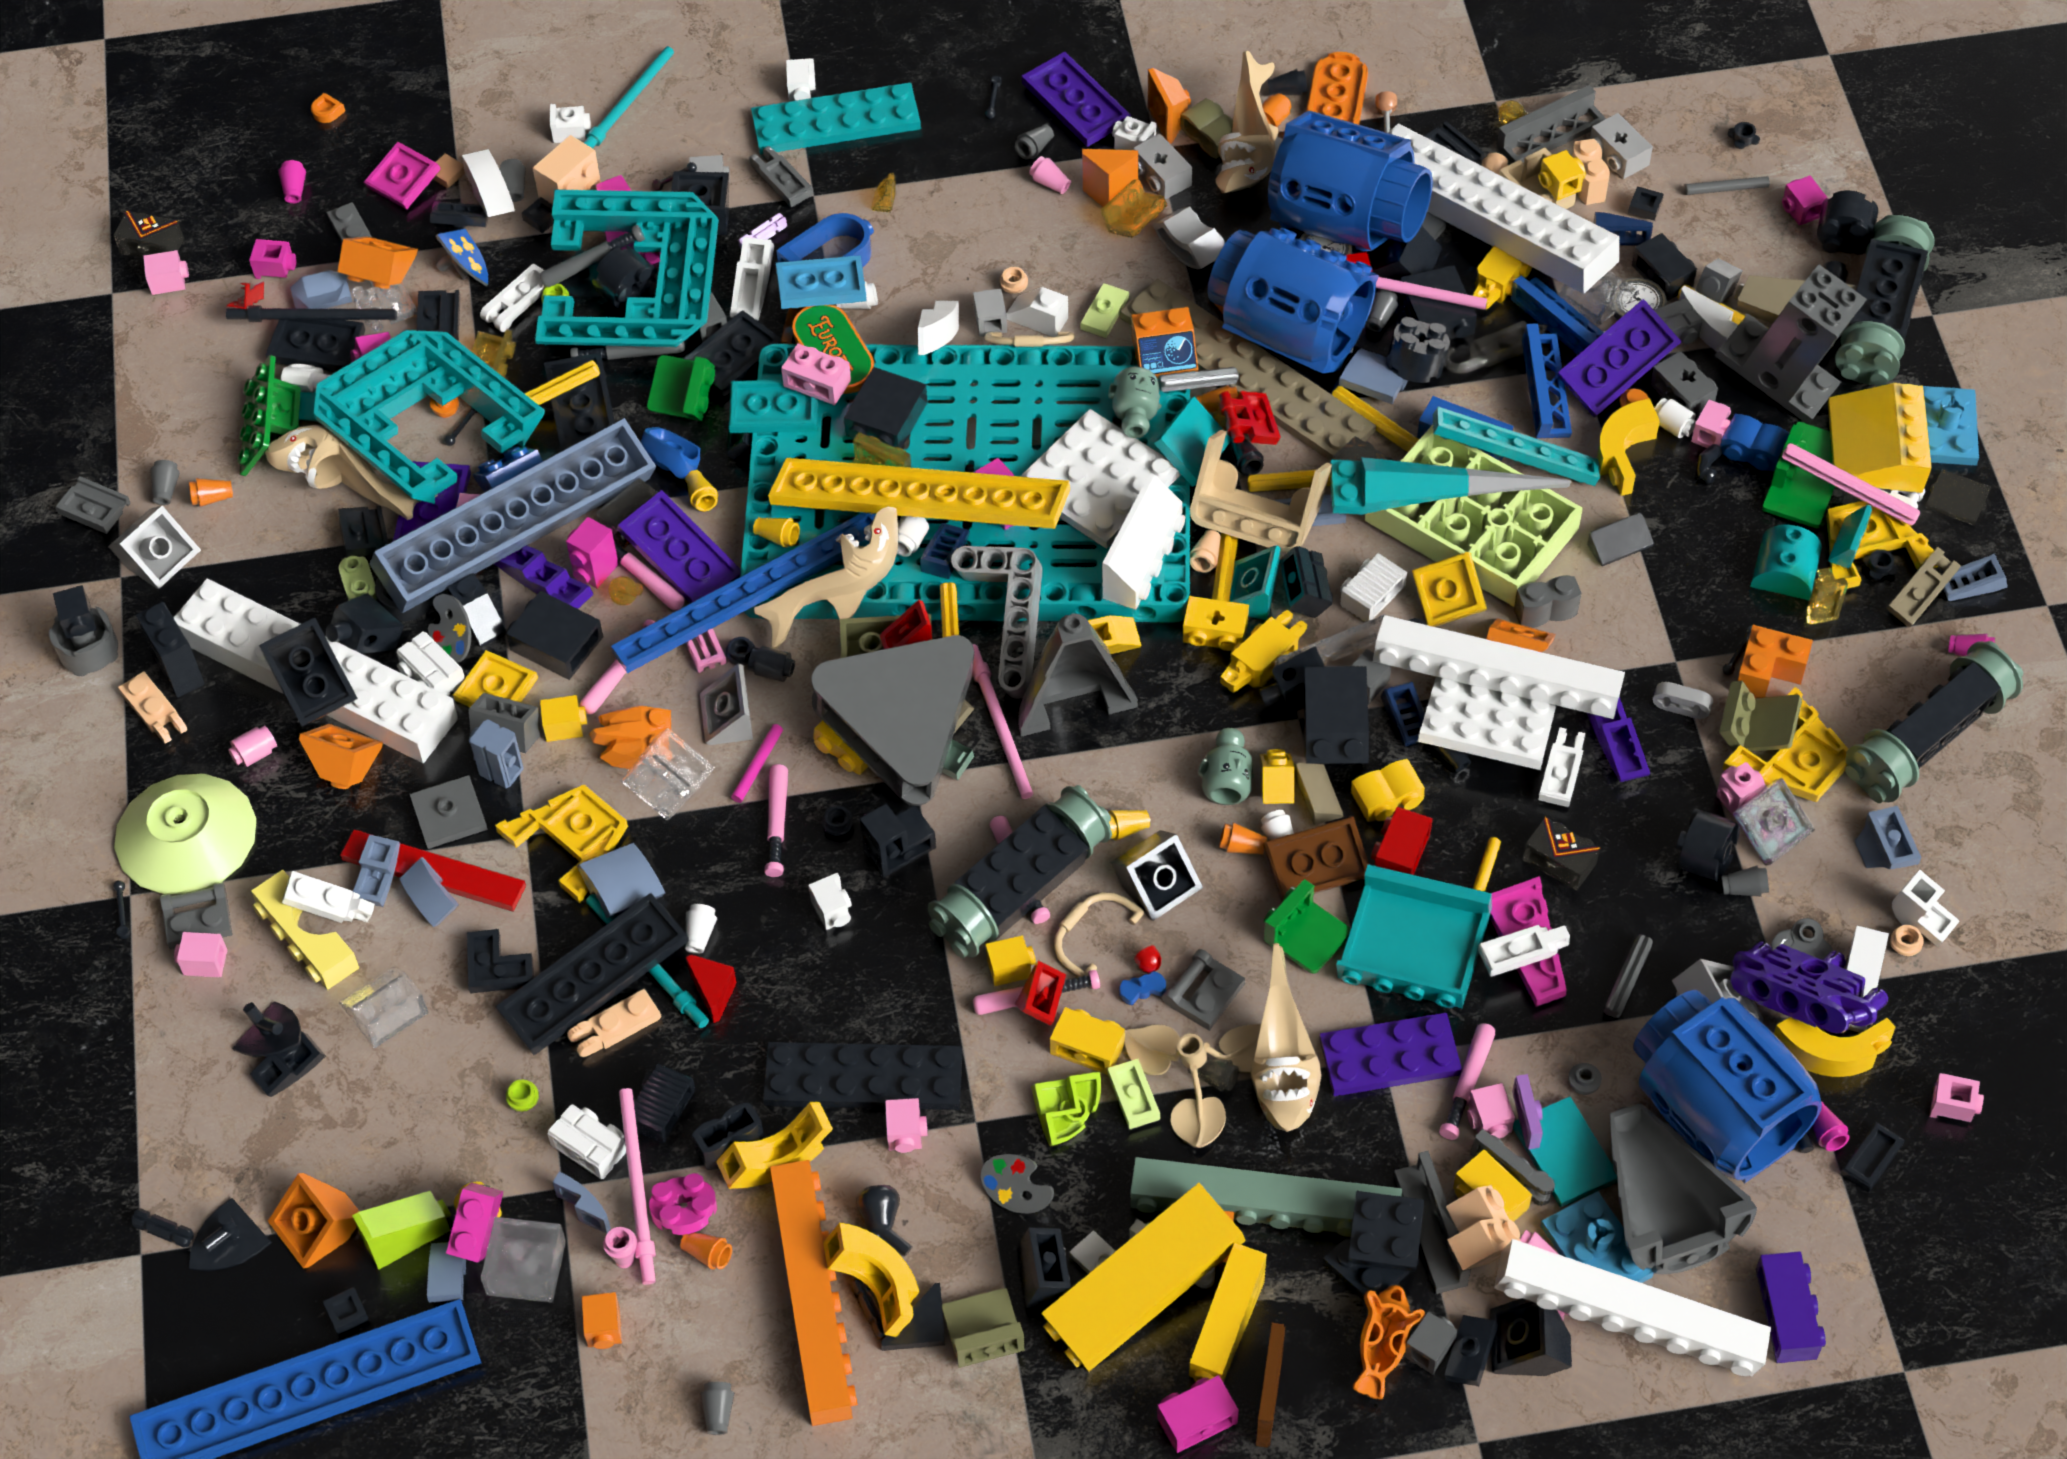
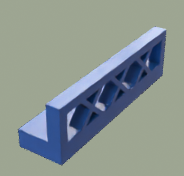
M1521 275L1513 281L1511 300L1552 334H1557V338L1577 355L1604 333L1537 277L1528 281Z
M1526 324L1521 341L1536 439L1570 438L1572 429L1565 384L1556 375L1562 370L1557 334H1540L1538 324ZM1542 343H1550L1551 352L1547 356H1544L1542 353ZM1545 365L1555 372V377L1551 381L1546 379ZM1548 390L1559 398V402L1555 406L1550 404ZM1552 415L1562 421L1563 428L1551 429L1553 426Z

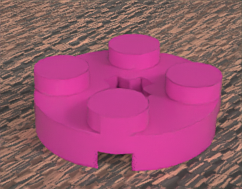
M692 1173L686 1177H677L666 1182H660L655 1184L651 1190L652 1196L649 1200L651 1219L657 1228L663 1230V1226L671 1229L672 1234L685 1235L703 1229L709 1223L708 1218L712 1213L715 1215L717 1211L715 1192L703 1180L700 1174ZM687 1203V1207L681 1208L679 1204Z

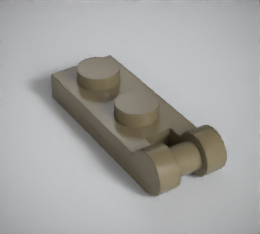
M1939 547L1933 550L1886 607L1889 612L1907 627H1911L1961 567L1955 560L1951 562L1943 555L1945 552ZM1935 564L1943 570L1942 574L1933 568Z

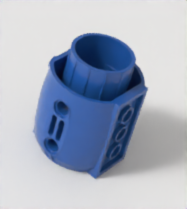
M1309 110L1286 124L1284 138L1276 153L1269 179L1268 203L1271 209L1270 220L1279 222V225L1282 227L1295 228L1308 235L1329 239L1334 243L1354 245L1356 249L1361 251H1371L1389 238L1407 243L1418 233L1428 211L1433 187L1432 173L1426 167L1415 164L1410 139ZM1294 181L1298 183L1297 188L1294 185Z
M1271 228L1270 231H1260L1257 235L1242 230L1232 234L1215 261L1208 283V297L1210 301L1224 307V323L1222 328L1318 372L1341 371L1347 355L1356 344L1366 324L1373 305L1376 282L1379 278L1378 274L1371 272L1373 267L1356 261V264L1347 261L1345 254L1331 250V252L1321 249V244L1313 240L1306 239L1303 241L1296 239L1297 234L1285 228H1280V230Z
M1699 990L1687 991L1671 1000L1654 1014L1640 1030L1634 1041V1051L1646 1064L1639 1077V1087L1651 1099L1669 1125L1683 1137L1684 1142L1708 1159L1724 1176L1742 1180L1744 1184L1792 1151L1796 1143L1807 1133L1821 1112L1822 1102L1818 1086L1804 1066L1763 1023L1749 1013L1735 998L1725 999L1722 997L1712 1004Z

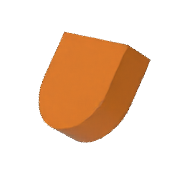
M326 93L319 96L311 105L314 119L321 123L332 122L345 112L344 104Z

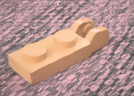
M144 671L118 687L121 695L151 732H155L165 744L171 741L169 732L163 727L165 724L171 721L176 730L181 734L187 730L186 725L177 714L175 708Z
M643 989L593 1016L588 1021L580 1022L569 1030L567 1036L571 1042H577L593 1033L596 1034V1036H592L578 1045L577 1052L579 1055L587 1057L602 1048H609L658 1021L661 1018V1014L646 990Z

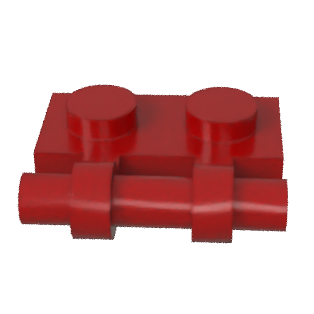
M1228 391L1219 394L1221 401L1219 408L1221 414L1226 417L1227 423L1225 426L1228 434L1232 436L1234 443L1244 441L1243 433L1248 434L1250 443L1276 445L1281 436L1266 393L1240 391L1236 399L1231 398ZM1237 413L1241 414L1243 419L1238 418Z

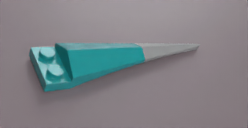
M1361 457L1360 461H1330V464H1332L1330 471L1332 512L1339 514L1363 515L1442 499L1508 491L1567 488L1571 484V480L1364 457Z

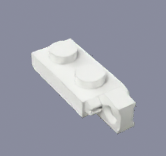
M294 871L289 876L282 903L340 923L344 920L352 922L353 918L367 923L372 916L375 905L364 899H359L360 895L351 890Z
M1539 925L1480 943L1478 951L1490 977L1550 958L1557 954L1558 949L1569 945L1570 935L1565 926L1548 931L1547 927L1540 928Z

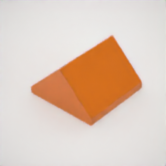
M1082 150L1083 191L1108 212L1138 192V150Z

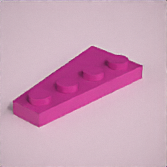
M1540 876L1492 893V910L1489 919L1499 937L1539 925L1540 928L1547 927L1548 931L1552 930L1547 915L1546 900H1544ZM1558 954L1516 968L1536 1007L1566 996L1567 989Z

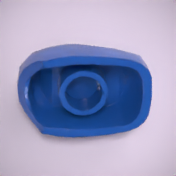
M660 427L645 429L641 444L658 467L666 471H672L679 479H685L688 473L697 470L700 461V448Z

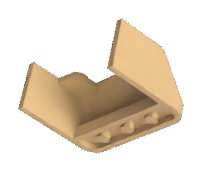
M1220 430L1210 436L1190 507L1192 520L1199 526L1268 548L1278 545L1281 548L1280 551L1288 553L1293 547H1301L1321 507L1332 464L1325 463L1315 471L1311 488L1304 487L1297 490L1292 496L1290 505L1236 489L1238 481L1237 469L1231 463L1220 460L1227 431Z

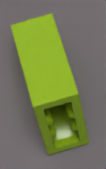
M431 1191L363 1210L352 1215L363 1243L379 1270L451 1231L446 1220L451 1214L443 1199L436 1201Z

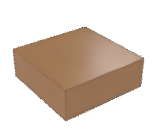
M445 153L436 161L441 169L433 180L449 188L465 174L464 165Z

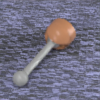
M1384 91L1376 95L1375 103L1378 112L1384 115V131L1388 133L1390 131V114L1396 111L1397 95L1390 91Z

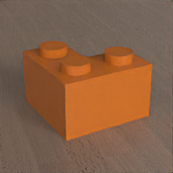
M1753 625L1737 681H1743L1755 698H1765L1771 677L1801 685L1813 640Z

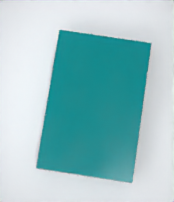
M783 380L731 381L730 433L817 431L818 399L784 387Z
M1192 397L1185 403L1154 444L1187 482L1194 487L1197 484L1208 438L1220 430L1224 431V429L1195 397ZM1227 433L1221 454L1231 441V437Z
M1571 1096L1542 1108L1540 1124L1543 1134L1540 1148L1528 1149L1526 1147L1519 1119L1514 1121L1513 1130L1537 1170L1546 1172L1554 1180L1555 1188L1552 1195L1560 1208L1617 1183V1175L1613 1170L1612 1163Z

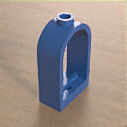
M839 213L830 215L776 250L778 263L802 261V258L829 240L839 236H850L860 240L861 243L842 257L860 255L863 268L871 258L870 235L874 233V229L869 221L853 214Z

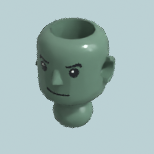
M1129 367L1120 371L1114 378V382L1110 384L1108 398L1112 399L1114 413L1122 421L1123 432L1131 438L1143 437L1149 430V421L1162 406L1159 404L1160 394L1157 377L1146 368Z
M1234 728L1222 729L1217 734V747H1214L1207 753L1206 757L1201 761L1198 770L1199 776L1202 777V789L1205 796L1212 802L1220 805H1235L1246 800L1252 791V779L1255 775L1253 774L1252 756L1243 748L1245 744L1244 735L1241 731Z

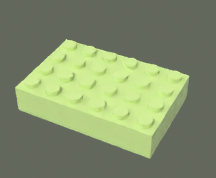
M1433 425L1401 460V462L1522 474L1477 448H1472L1466 444L1451 439H1444L1439 435L1433 434ZM1535 489L1463 496L1367 513L1365 514V521L1435 562L1470 552L1480 587L1514 607L1517 589L1527 583L1535 582L1578 531L1583 508L1550 489Z

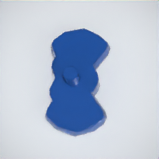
M1156 971L1149 975L1145 974L1140 978L1123 980L1119 986V996L1128 1005H1133L1138 998L1147 999L1151 994L1162 997L1166 991V980Z

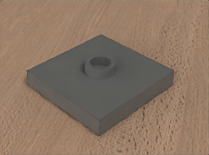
M469 775L410 794L428 849L488 830Z

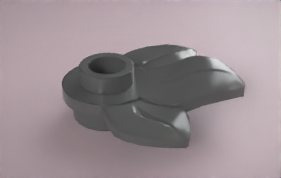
M1810 918L1800 919L1793 925L1792 929L1780 931L1771 943L1772 950L1783 944L1821 960L1829 952L1833 951L1831 945L1823 939L1824 933L1821 925ZM1810 929L1813 933V937L1806 938L1803 935L1802 930Z

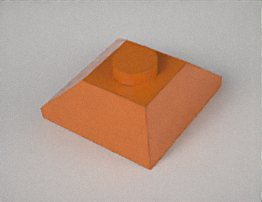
M1151 68L1148 69V109L1162 136L1172 144L1181 130V114L1188 110V106L1191 105V98L1188 90H1183L1178 79Z
M1497 618L1489 627L1486 639L1543 652L1554 641L1556 634Z
M332 724L301 733L299 737L319 777L330 781L333 787L348 789L350 786L362 782L383 745L382 741Z
M298 1173L268 1222L303 1268H308L350 1238L357 1227L352 1215L360 1211L345 1192L307 1174Z

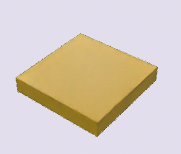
M1470 552L1412 570L1428 626L1436 627L1487 610Z
M485 650L453 696L455 701L471 707L483 693L522 702L537 681L538 675L533 670Z

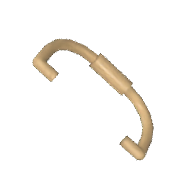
M988 332L985 334V340L988 343L1015 345V347H1043L1046 344L1071 342L1074 340L1075 335L1073 332H1058V337L1015 335L1014 338L1002 337V332Z
M1104 892L1091 895L1083 902H1078L1059 923L1060 928L1054 940V950L1058 960L1078 977L1088 975V971L1097 969L1096 965L1091 963L1083 971L1065 956L1062 949V938L1065 933H1068L1087 912L1091 904L1102 900L1115 901L1134 912L1129 919L1132 925H1135L1143 916L1144 910L1116 893Z

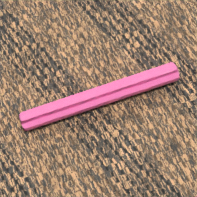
M1792 443L1786 446L1782 454L1784 460L1912 526L1920 514V511L1911 505Z

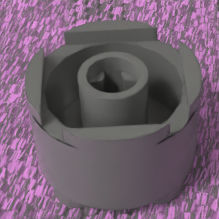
M96 607V609L92 608L97 628L95 631L88 632L82 636L67 638L60 624L58 614L54 618L55 623L52 629L50 628L49 630L50 640L61 664L76 676H85L88 673L101 670L118 658L117 637L107 614L99 607Z

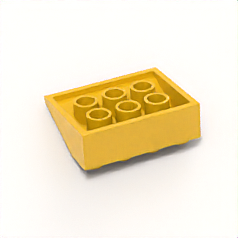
M1891 383L1829 397L1828 412L1833 465L1876 488L1923 493L1932 468L1923 386Z

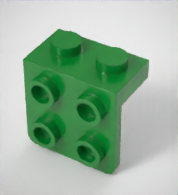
M665 355L660 356L657 361L647 404L648 409L656 413L702 421L703 415L708 408V394L710 385L714 382L715 366L708 359L696 356L695 361Z
M1304 879L1297 887L1292 886L1287 891L1282 904L1277 909L1273 907L1266 914L1263 921L1265 924L1264 941L1272 947L1274 943H1279L1286 957L1309 973L1315 974L1349 937L1351 929L1313 902L1314 885Z

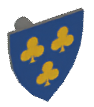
M466 229L436 235L448 252L436 262V266L440 271H445L453 264L462 279H466L471 275L485 286L488 285V272L485 261Z

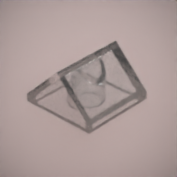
M1609 270L1584 294L1563 284L1558 295L1579 313L1599 326L1639 295V290Z

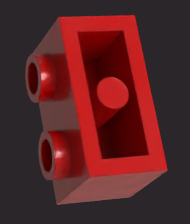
M1396 807L1393 817L1387 816L1381 832V834L1385 835L1382 843L1377 841L1373 848L1371 859L1375 860V866L1414 875L1430 837L1433 818Z

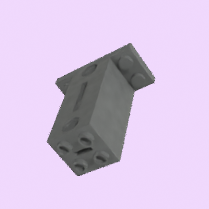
M1818 264L1769 329L1747 314L1717 351L1715 357L1803 422L1809 424L1841 383L1818 364L1867 299Z

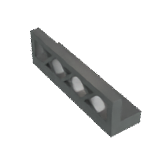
M1588 85L1499 127L1497 147L1511 163L1521 160L1524 164L1525 157L1543 148L1551 151L1591 132L1592 126L1606 119L1594 106L1596 91ZM1587 113L1594 118L1591 122L1578 120L1579 117ZM1563 125L1573 127V130L1565 133L1556 131V128ZM1539 136L1550 138V141L1546 143L1533 142L1534 138ZM1522 147L1527 148L1528 151L1517 156L1512 149Z
M1429 1151L1420 1152L1417 1165L1395 1170L1394 1178L1397 1187L1402 1188L1401 1197L1424 1200L1419 1249L1435 1294L1468 1286L1471 1269L1462 1270L1447 1240L1458 1234V1231L1446 1208L1448 1204Z

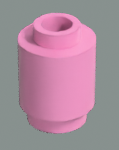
M264 725L261 728L255 727L230 741L232 748L228 749L236 765L242 763L244 767H248L271 754L272 749L277 747V744L269 729Z

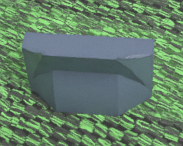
M331 270L301 277L290 287L295 308H330L353 302L346 275Z
M1894 806L1868 812L1865 827L1855 839V844L1866 868L1884 867L1896 869L1918 865L1921 855L1899 807Z

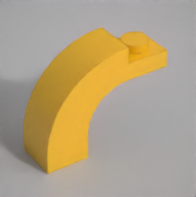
M1650 398L1630 403L1618 409L1608 418L1601 431L1597 451L1600 476L1609 474L1612 485L1617 486L1621 496L1632 494L1636 476L1625 450L1633 444L1656 439L1660 420Z
M1789 1017L1776 1025L1774 1035L1790 1050L1806 1070L1823 1076L1846 1077L1857 1075L1873 1068L1877 1054L1882 1053L1891 1045L1895 1026L1886 1018L1859 1035L1836 1037L1825 1033L1817 1026L1813 1027Z
M809 1102L798 1116L780 1132L758 1141L733 1142L716 1163L729 1189L763 1185L772 1182L770 1166L813 1160L824 1150L821 1141L833 1128L820 1102Z
M839 1222L823 1242L828 1270L850 1274L863 1281L872 1290L879 1303L884 1335L897 1337L913 1318V1308L910 1303L919 1293L918 1285L911 1269L899 1253L877 1235L860 1227Z

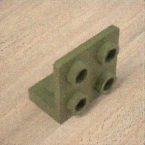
M1733 681L1730 685L1719 732L1733 752L1740 745L1750 752L1789 749L1792 747L1802 698L1798 694L1755 698L1743 681Z
M1006 1288L942 1305L958 1368L1025 1351L1023 1330L1020 1322L1017 1323Z

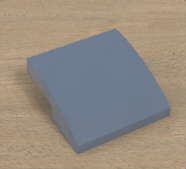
M1361 348L1343 371L1339 379V386L1393 404L1399 391H1403L1408 380L1397 375L1398 370L1393 366L1391 370L1388 368L1386 357Z
M634 843L577 866L590 894H596L607 918L625 912L649 893H652L656 899L665 894L654 870Z

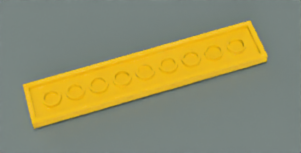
M786 458L768 497L770 505L877 514V512L885 507H894L897 509V516L1055 529L1069 495L1070 484L1068 480Z

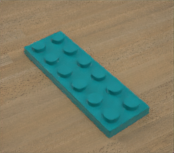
M911 83L751 108L760 155L763 154V149L767 146H770L776 152L921 129Z

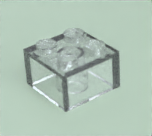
M495 1217L481 1274V1281L486 1295L553 1303L566 1243L561 1224Z

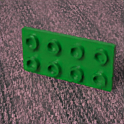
M269 355L264 363H259L255 375L252 379H247L243 387V395H246V399L242 407L241 417L244 418V424L239 434L242 448L237 458V462L240 463V475L246 476L268 449L270 431L284 435L289 431L297 429L299 424L301 387L274 378L276 357Z
M1797 422L1796 425L1793 424L1776 465L1772 484L1762 510L1813 528H1819L1835 486L1784 460L1782 454L1786 446L1792 443L1833 465L1830 431Z

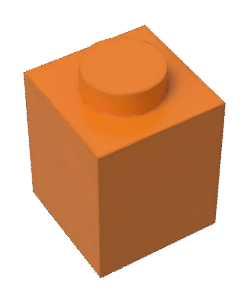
M616 1292L582 1296L584 1336L588 1347L607 1349L614 1344H621L620 1305Z

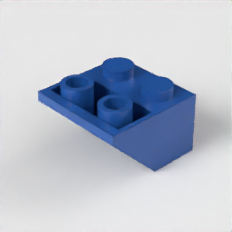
M519 446L513 447L503 453L505 457L501 460L494 461V459L480 464L478 466L479 471L472 475L485 493L543 462L538 450L527 449L526 447L520 448Z

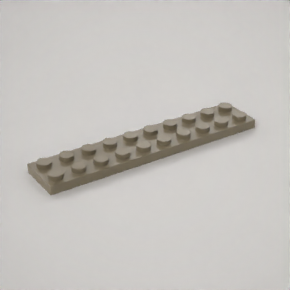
M1158 278L1120 311V318L1131 325V315L1188 307L1194 328L1198 371L1228 367L1237 368L1239 379L1236 384H1230L1229 387L1236 386L1238 394L1240 391L1266 393L1276 424L1330 461L1347 460L1376 432V425L1254 342L1222 328L1224 322Z

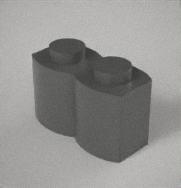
M1558 576L1546 583L1531 582L1519 587L1514 606V612L1519 624L1534 628L1544 625L1549 620L1565 621L1575 617L1578 614L1582 594L1575 576Z

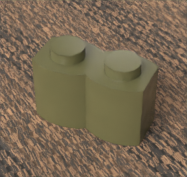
M1205 98L1181 114L1180 127L1190 139L1199 143L1205 152L1217 159L1220 157L1218 153L1220 139L1224 135L1232 133L1233 119L1224 114L1223 109L1218 103Z

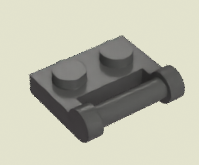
M224 882L213 884L214 887L172 897L171 894L160 896L166 939L170 949H174L177 944L181 943L183 932L221 934L222 938L233 935ZM215 899L217 905L177 914L174 911L175 908Z
M1198 949L1192 957L1193 962L1172 989L1168 988L1164 992L1162 1000L1169 1007L1210 1031L1245 985V977L1214 960L1205 950ZM1203 969L1210 974L1190 1000L1183 999L1182 995Z

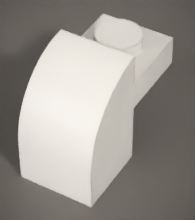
M1919 870L1893 899L1892 909L1902 926L1912 925L1938 947L1959 923V920L1937 902L1945 890Z

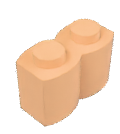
M1595 139L1575 141L1572 158L1578 157L1583 163L1586 172L1578 196L1585 205L1605 202L1610 172L1607 164L1602 160V149Z

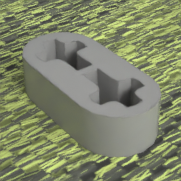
M1661 682L1656 686L1653 703L1666 711L1704 719L1711 712L1713 698L1701 690L1671 682Z

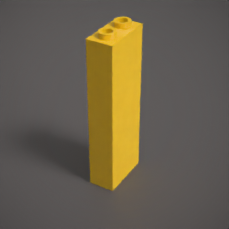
M1197 1183L1044 1310L1042 1315L1047 1320V1323L1043 1327L1055 1342L1060 1338L1069 1348L1064 1353L1076 1367L1083 1364L1087 1371L1090 1372L1230 1255L1234 1242L1242 1245L1246 1241L1244 1235L1204 1187Z

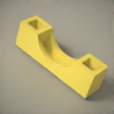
M281 870L251 890L256 901L252 906L262 920L268 918L272 923L270 928L279 941L285 939L289 943L287 948L297 962L301 960L307 965L305 970L315 983L320 981L328 990L359 969L354 952L337 932L317 935L305 932L298 927V920L303 910L282 903L289 876L284 870Z

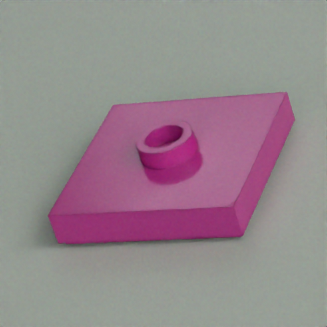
M397 142L364 183L372 191L408 209L441 168L438 163Z

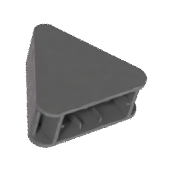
M953 635L822 662L815 668L812 674V687L814 689L812 695L813 710L903 802L912 806L924 805L935 795L969 687L974 660L973 645L967 638Z

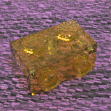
M1134 179L1101 209V214L1109 233L1133 238L1168 205L1164 196L1144 192L1140 180Z
M506 329L504 337L478 331L471 352L505 378L508 364L505 363L507 358L512 359L516 342L512 341L511 330Z
M860 432L854 438L855 459L852 463L911 468V456L904 449L890 446L881 442L876 437L867 436Z

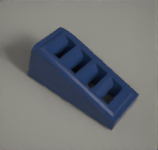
M1595 212L1593 223L1619 236V245L1638 246L1651 239L1653 222L1605 212ZM1637 231H1642V234H1637Z
M941 523L920 560L921 572L950 579L954 570L951 563L952 554L959 547L965 546L970 530ZM945 533L958 536V538L947 536ZM942 540L954 543V546L942 543ZM941 548V549H944V550H948V551H950V552L948 553V552L940 551V550H938V549ZM935 555H936V556H939V557L946 558V559H945V560H942V559H939V558H935Z
M1413 682L1384 689L1380 696L1404 747L1420 743L1418 742L1419 734L1409 736L1407 732L1421 728L1425 716ZM1404 698L1407 701L1406 703H1402L1399 705L1396 704L1397 700H1401ZM1408 708H1410L1412 711L1410 713L1401 715L1399 712L1401 710H1405ZM1415 718L1417 721L1415 723L1405 725L1403 722Z

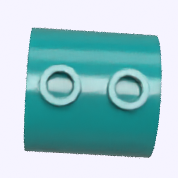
M1778 525L1769 528L1762 537L1750 587L1810 600L1822 550L1819 538L1811 531L1799 526Z

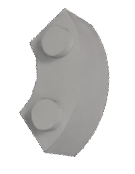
M1190 206L1178 209L1152 225L1167 249L1179 261L1193 269H1202L1214 262L1225 244L1224 239L1216 232L1215 228H1210L1203 224Z

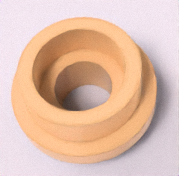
M1018 267L1007 268L1000 277V286L1008 293H1020L1028 285L1027 275Z
M1903 925L1893 931L1890 943L1898 954L1913 956L1922 949L1923 937L1916 927ZM1901 940H1908L1911 944H1906Z

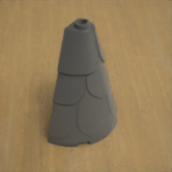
M1074 613L1063 616L1045 644L1041 658L1034 670L1031 682L1026 689L1019 708L1018 724L1021 737L1050 730V721L1044 704L1100 690L1108 714L1138 707V699L1123 677L1119 666L1111 657L1108 647L1084 616Z
M1641 1103L1630 1107H1622L1610 1113L1613 1170L1617 1175L1625 1245L1634 1263L1640 1269L1652 1268L1655 1274L1684 1272L1706 1264L1730 1249L1728 1242L1737 1234L1741 1237L1744 1236L1750 1228L1757 1211L1756 1205L1751 1201V1197L1718 1171L1708 1159L1684 1142L1683 1137Z

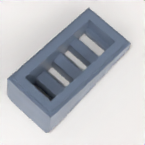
M1995 554L1961 566L1950 579V581L1955 580L1958 588L1953 590L1948 582L1943 591L1948 601L2002 590L2007 588V581ZM1991 573L1992 576L1986 577L1985 574ZM1979 575L1981 580L1975 581L1973 576ZM1967 578L1969 584L1964 586L1961 579Z

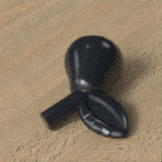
M876 1185L863 1188L856 1198V1204L869 1232L883 1239L905 1257L913 1246L892 1230L900 1205L899 1193L890 1185Z

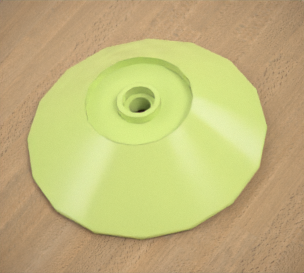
M207 774L176 775L151 785L129 803L117 824L114 850L122 871L142 888L164 895H179L210 888L213 884L221 883L242 866L254 844L256 816L248 797L230 781Z

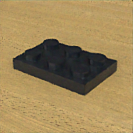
M742 310L684 359L695 361V356L708 359L715 366V378L710 388L724 397L731 391V381H743L758 369L761 350L770 344H781V338Z
M279 320L267 349L266 359L269 355L276 357L275 363L307 364L322 368L323 370L337 372L352 363L351 350L355 347V337L364 336L366 329L364 323L348 320Z

